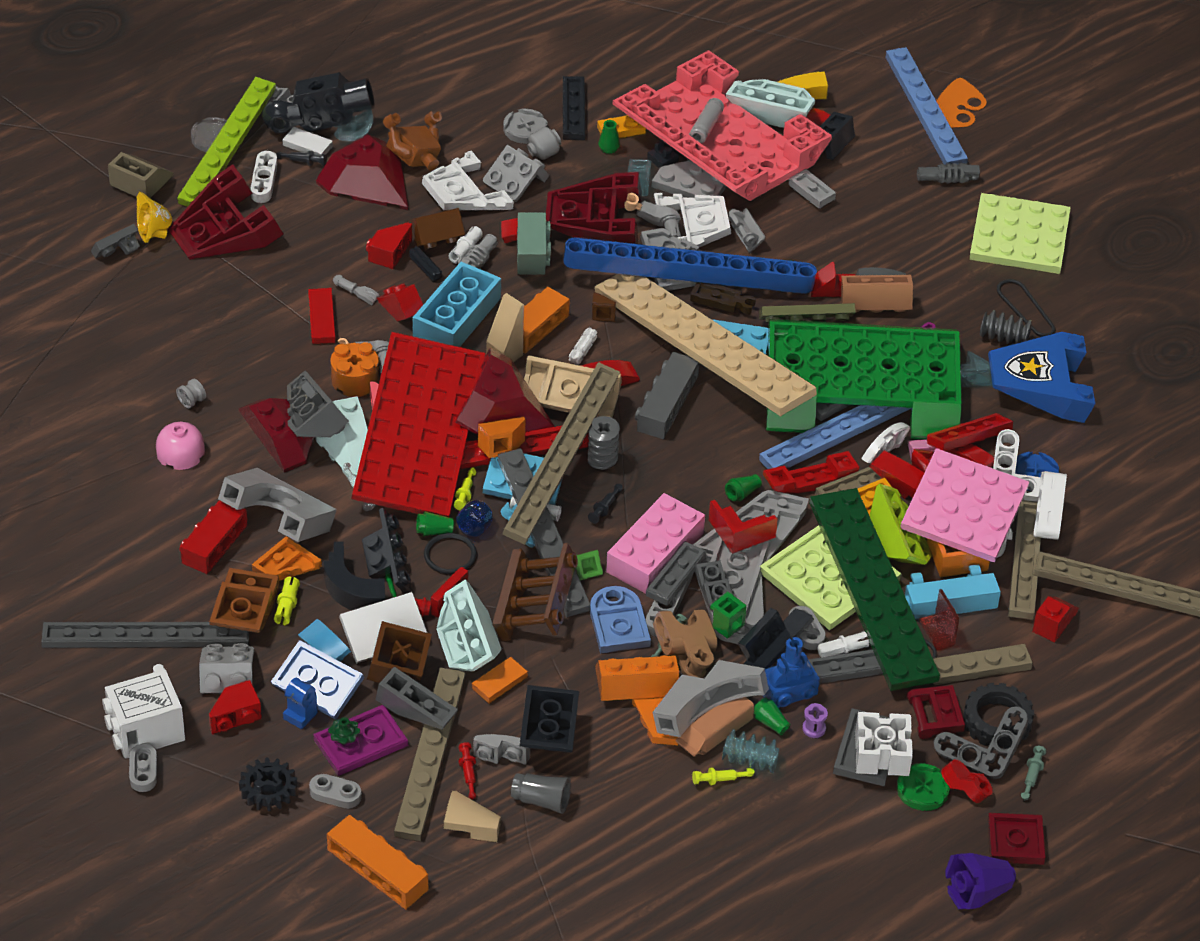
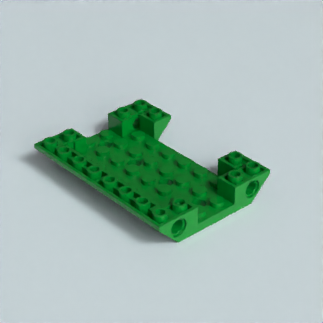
M769 319L768 356L814 385L817 395L782 416L767 408L766 431L804 433L814 428L816 403L912 408L910 439H927V434L960 424V336L957 329ZM790 359L797 360L798 363L791 364L787 361ZM843 362L846 364V366L840 367L837 366L835 363ZM883 365H892L893 369H886ZM938 367L941 369V371L935 372L932 371L930 368Z

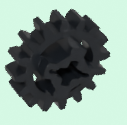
M269 757L265 758V763H261L257 759L255 760L254 767L247 765L246 772H241L239 791H241V798L247 799L248 806L256 803L257 810L266 806L267 810L271 811L274 805L281 809V802L289 804L290 796L296 795L297 777H295V770H289V763L287 762L280 765V759L278 758L274 763L270 762ZM283 780L286 782L285 786L282 785Z

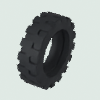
M988 683L987 686L983 687L981 685L976 688L975 692L972 691L969 694L965 703L963 720L966 731L970 732V736L974 740L978 739L979 743L984 746L986 744L990 745L998 727L984 722L977 713L981 707L988 704H1001L1009 708L1021 707L1025 710L1028 716V726L1021 740L1027 739L1032 729L1034 710H1032L1033 704L1031 700H1027V695L1024 692L1020 693L1018 688L1014 686L1008 687L1004 683H999V685ZM1017 714V715L1019 716V719H1020L1018 722H1019V723H1022V720H1021V718H1020V714ZM1012 725L1010 730L1004 727L1003 730H1008L1012 732L1015 736L1017 735V733H1015L1013 730L1015 725ZM1007 736L1001 737L997 743L998 747H1003V749L1010 748L1012 739Z

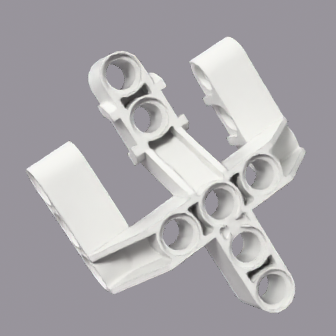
M1005 429L997 437L993 469L1029 481L1028 490L1031 492L1025 493L1023 500L1038 502L1034 537L1058 540L1067 474L1048 471L1042 472L1041 477L1015 474L1019 436L1015 431ZM1003 443H1010L1012 446H1004ZM1001 464H1006V465H1008V466H1010V467H1008V468H1003V467H1001L1000 465H1001ZM1011 528L997 557L1002 556L1004 553L1007 539L1012 540L1013 532Z

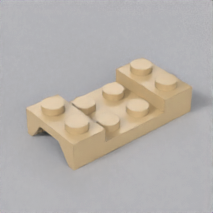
M528 356L524 380L542 407L570 413L594 368ZM619 374L597 417L607 416L613 418L622 384L621 374Z

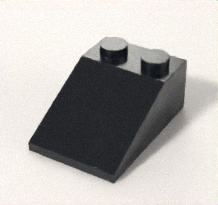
M527 685L519 747L572 753L579 691Z

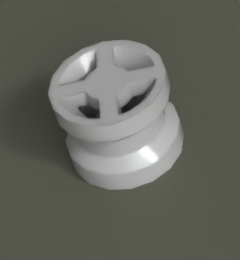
M191 379L186 386L182 385L176 389L179 401L188 409L193 407L195 402H201L206 399L205 389L197 379Z

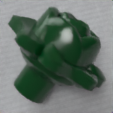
M344 717L340 720H334L328 732L331 734L332 741H338L344 745L349 742H355L356 736L361 733V730L358 728L356 721H350Z

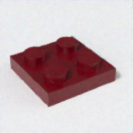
M988 814L990 857L1005 860L1009 863L1044 865L1045 846L1042 815Z

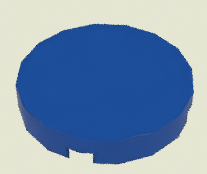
M1025 452L1017 456L1015 474L1041 477V473L1044 471L1059 473L1057 462L1047 454Z

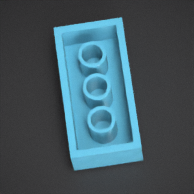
M460 262L413 316V337L460 347L501 299V278Z

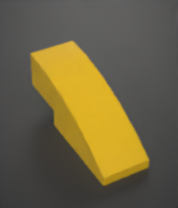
M825 71L797 75L778 81L779 83L805 88L815 100L827 99L828 84Z

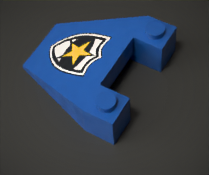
M1059 332L989 351L988 357L993 388L1062 419L1084 423L1095 405L1093 387L1072 383L1069 377V371L1076 372L1087 353L1084 336Z

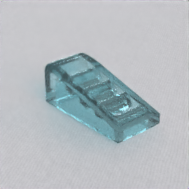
M630 159L628 172H639L642 196H647L649 193L652 161Z

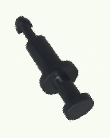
M310 150L308 153H275L277 159L287 157L292 161L307 162V165L310 166L314 162H319L321 165H326L327 163L326 154L318 156L314 155V152Z
M616 484L612 493H608L602 501H598L593 505L594 512H590L588 515L591 523H598L600 516L604 517L609 513V507L615 501V495L623 488L621 484Z

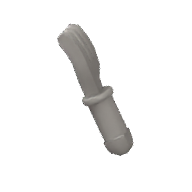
M341 275L333 277V282L336 286L350 291L351 294L354 293L358 298L370 305H373L379 297V293L369 287H359L357 283H352Z

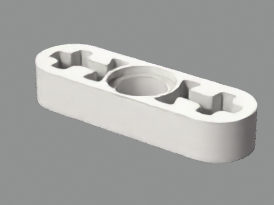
M263 151L257 155L251 184V191L253 193L251 198L257 203H265L272 197L277 171V156L274 152ZM261 175H268V176H270L269 178H266V179L259 178V176H261Z

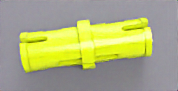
M291 577L285 578L282 593L278 595V607L274 621L279 625L282 617H284L283 625L289 624L292 609L296 607V595L300 581L295 577L292 585H290Z

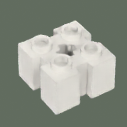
M858 712L855 730V744L857 748L856 773L877 774L878 769L888 770V775L909 776L912 762V739H910L911 715L890 714L889 719L879 718V713Z

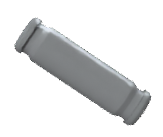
M711 98L708 100L689 132V135L701 144L705 142L724 110V104L720 99Z

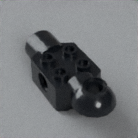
M337 72L296 81L292 103L283 100L270 102L264 107L262 117L266 126L276 133L287 132L298 125L307 132L349 124L351 123L353 113L374 109V94L368 78L350 82L341 73Z

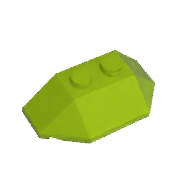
M878 484L874 494L870 519L888 559L902 563L925 565L932 557L925 537L900 528L909 506L900 498L901 494L898 489Z

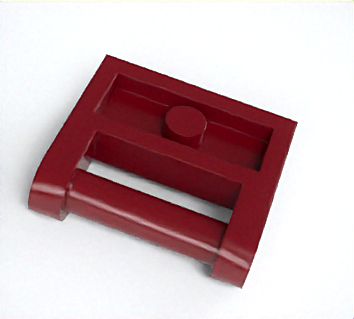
M953 685L913 689L907 693L908 701L912 704L918 723L917 732L921 739H928L933 735L943 732H964L965 723ZM929 700L935 722L928 723L922 701Z

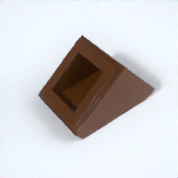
M594 292L592 320L615 322L616 302Z

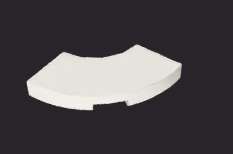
M900 422L888 427L874 440L861 459L871 464L884 450L890 452L892 449L900 447L910 430V426Z

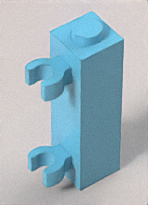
M979 564L970 565L968 567L970 574H967V577L926 583L923 581L921 572L911 574L912 582L906 585L905 597L915 620L998 608L1001 591L994 573L982 574Z

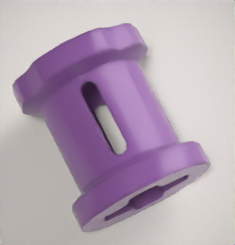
M810 704L805 708L804 716L806 720L803 723L802 729L807 736L819 738L825 733L826 725L824 721L827 719L828 712L821 704ZM815 724L817 725L816 731H814Z

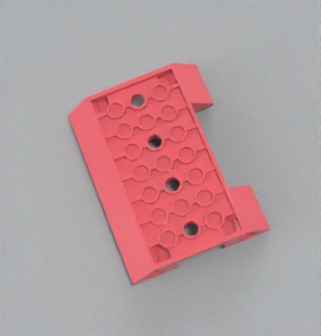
M709 50L678 66L676 81L657 91L647 84H643L613 100L614 106L735 193L749 201L787 181L804 169L813 166L832 139L831 134L802 114L785 122L784 134L782 136L741 106L732 104L725 94L739 75V71ZM718 98L723 102L724 110L705 142L701 144L691 137L689 132L708 100Z

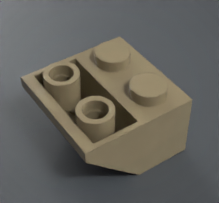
M123 152L108 164L110 185L136 197L139 192H142L151 198L173 176L172 171Z

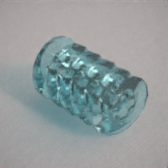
M732 729L724 745L722 760L728 754L730 763H733L738 757L739 765H744L748 760L750 768H754L757 762H759V769L762 771L769 764L770 773H774L780 748H777L776 739H773L770 745H767L766 737L763 736L760 742L757 743L756 734H753L749 740H746V732L743 731L739 738H737L735 729Z

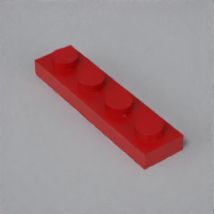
M995 413L927 434V444L949 452L957 447H965L970 443L998 436L1005 429L1013 430V421Z

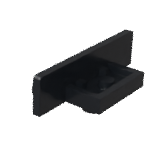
M381 508L379 513L383 528L362 539L369 577L371 579H380L392 572L394 584L404 594L411 593V577L406 570L408 562L402 551L404 543L398 532L400 527L399 521L394 514L390 515L384 508Z
M770 608L738 642L746 658L744 665L765 669L770 668L781 654L786 651V641L788 639L792 641V637H799L814 621L813 616L795 608L783 621L779 612Z

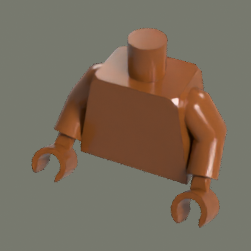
M431 111L424 117L425 123L430 127L429 129L427 126L396 127L401 122L399 114H389L383 120L384 126L390 129V132H388L389 140L386 146L411 167L426 166L430 171L436 169L439 165L437 156L441 150L439 130L436 128V124L442 119L441 113L438 111L433 115Z

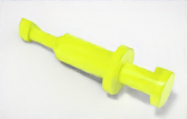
M471 468L468 471V476L463 480L461 488H458L455 492L457 500L454 502V507L457 510H464L466 502L470 501L472 497L470 489L473 481L471 478L476 475L475 468Z
M712 767L708 769V773L693 771L692 779L694 784H699V781H709V784L712 786L716 784V781L735 780L737 777L743 776L751 777L754 775L755 770L747 768L746 772H737L735 770L715 771Z

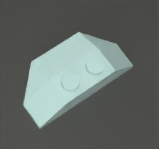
M766 79L745 82L735 81L726 93V98L732 104L741 106L763 123L783 128L786 121L799 114L806 117L815 104V99L811 97L805 88Z
M464 580L445 592L443 599L445 602L440 611L436 630L449 668L452 670L475 671L494 659L502 649L488 610L469 582Z

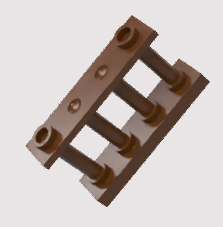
M563 543L560 557L536 560L527 558L522 548L513 549L492 623L501 641L511 640L513 630L517 626L544 623L547 624L553 636L558 635L560 624L563 623V612L574 569L578 565L577 555L572 551L568 543ZM557 567L556 573L553 576L528 578L531 570ZM552 586L550 594L523 597L526 589ZM547 605L545 613L517 616L522 607Z

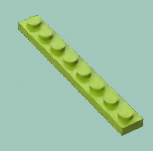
M258 77L254 78L178 195V204L188 207L216 175L224 171L275 92L276 83Z

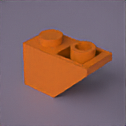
M524 417L478 424V447L489 458L498 457V454L517 450L525 441Z

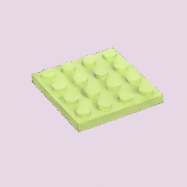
M981 193L969 260L1060 274L1070 207Z
M819 525L760 565V571L767 580L799 606L810 608L818 621L828 630L833 629L856 612ZM893 568L898 581H900L901 573Z

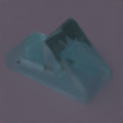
M967 351L966 363L960 364L961 387L993 386L989 362Z

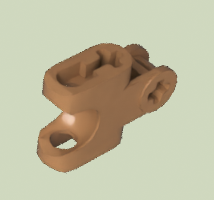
M703 609L694 610L688 619L687 625H684L676 620L671 611H659L655 616L653 626L663 653L665 655H676L683 675L704 678L706 668L710 667L714 660L712 653L717 648V637L707 612Z

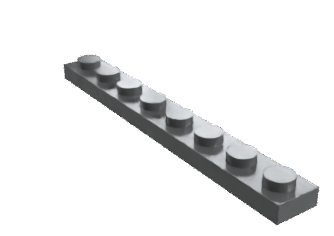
M521 448L498 454L497 459L517 505L533 479V474ZM546 507L531 534L540 559L560 557L563 547L561 537ZM557 567L545 568L547 575H555ZM575 569L564 608L566 617L590 611L589 600Z

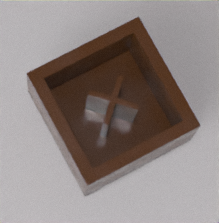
M382 621L367 680L380 683L392 668L396 667L420 683L432 634Z

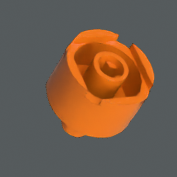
M368 342L338 344L331 356L332 386L336 390L338 388L343 391V395L349 397H361L369 394L370 382L375 381L379 383V361L373 346Z

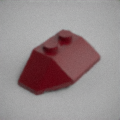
M261 399L239 408L240 414L284 473L306 464L314 437H297L288 426L290 415L287 409L290 408V403L287 399Z

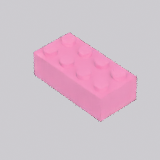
M663 493L607 552L606 572L646 594V589L685 541L693 545L704 535L705 514Z

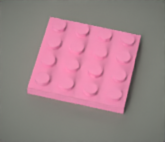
M936 448L901 522L900 528L995 563L1028 489L1029 481Z

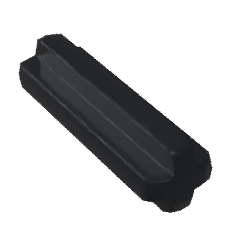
M415 246L409 250V257L432 281L442 277V270L420 247Z

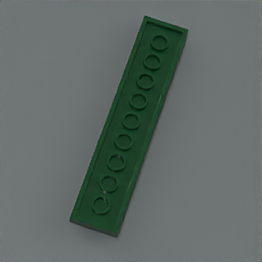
M853 488L810 496L809 504L863 629L868 636L867 638L890 691L939 682L940 673L858 489Z

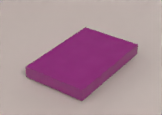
M384 705L349 719L350 721H356L358 728L361 730V733L356 736L355 742L343 745L338 741H332L331 734L328 732L329 728L313 734L315 743L337 776L408 746V739Z

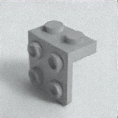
M507 145L484 176L483 182L497 192L504 190L516 202L535 177L545 183L550 175L544 170L545 165L537 159L531 160L528 158L529 155L519 148L515 150Z
M238 643L234 644L233 647L209 644L207 647L202 648L199 662L200 693H222L225 687L248 680L253 685L252 663L254 647Z

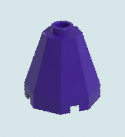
M974 853L951 855L945 870L946 879L951 878L952 885L947 886L948 894L958 909H974L983 906L1010 890L1016 879L1015 870L1008 861Z

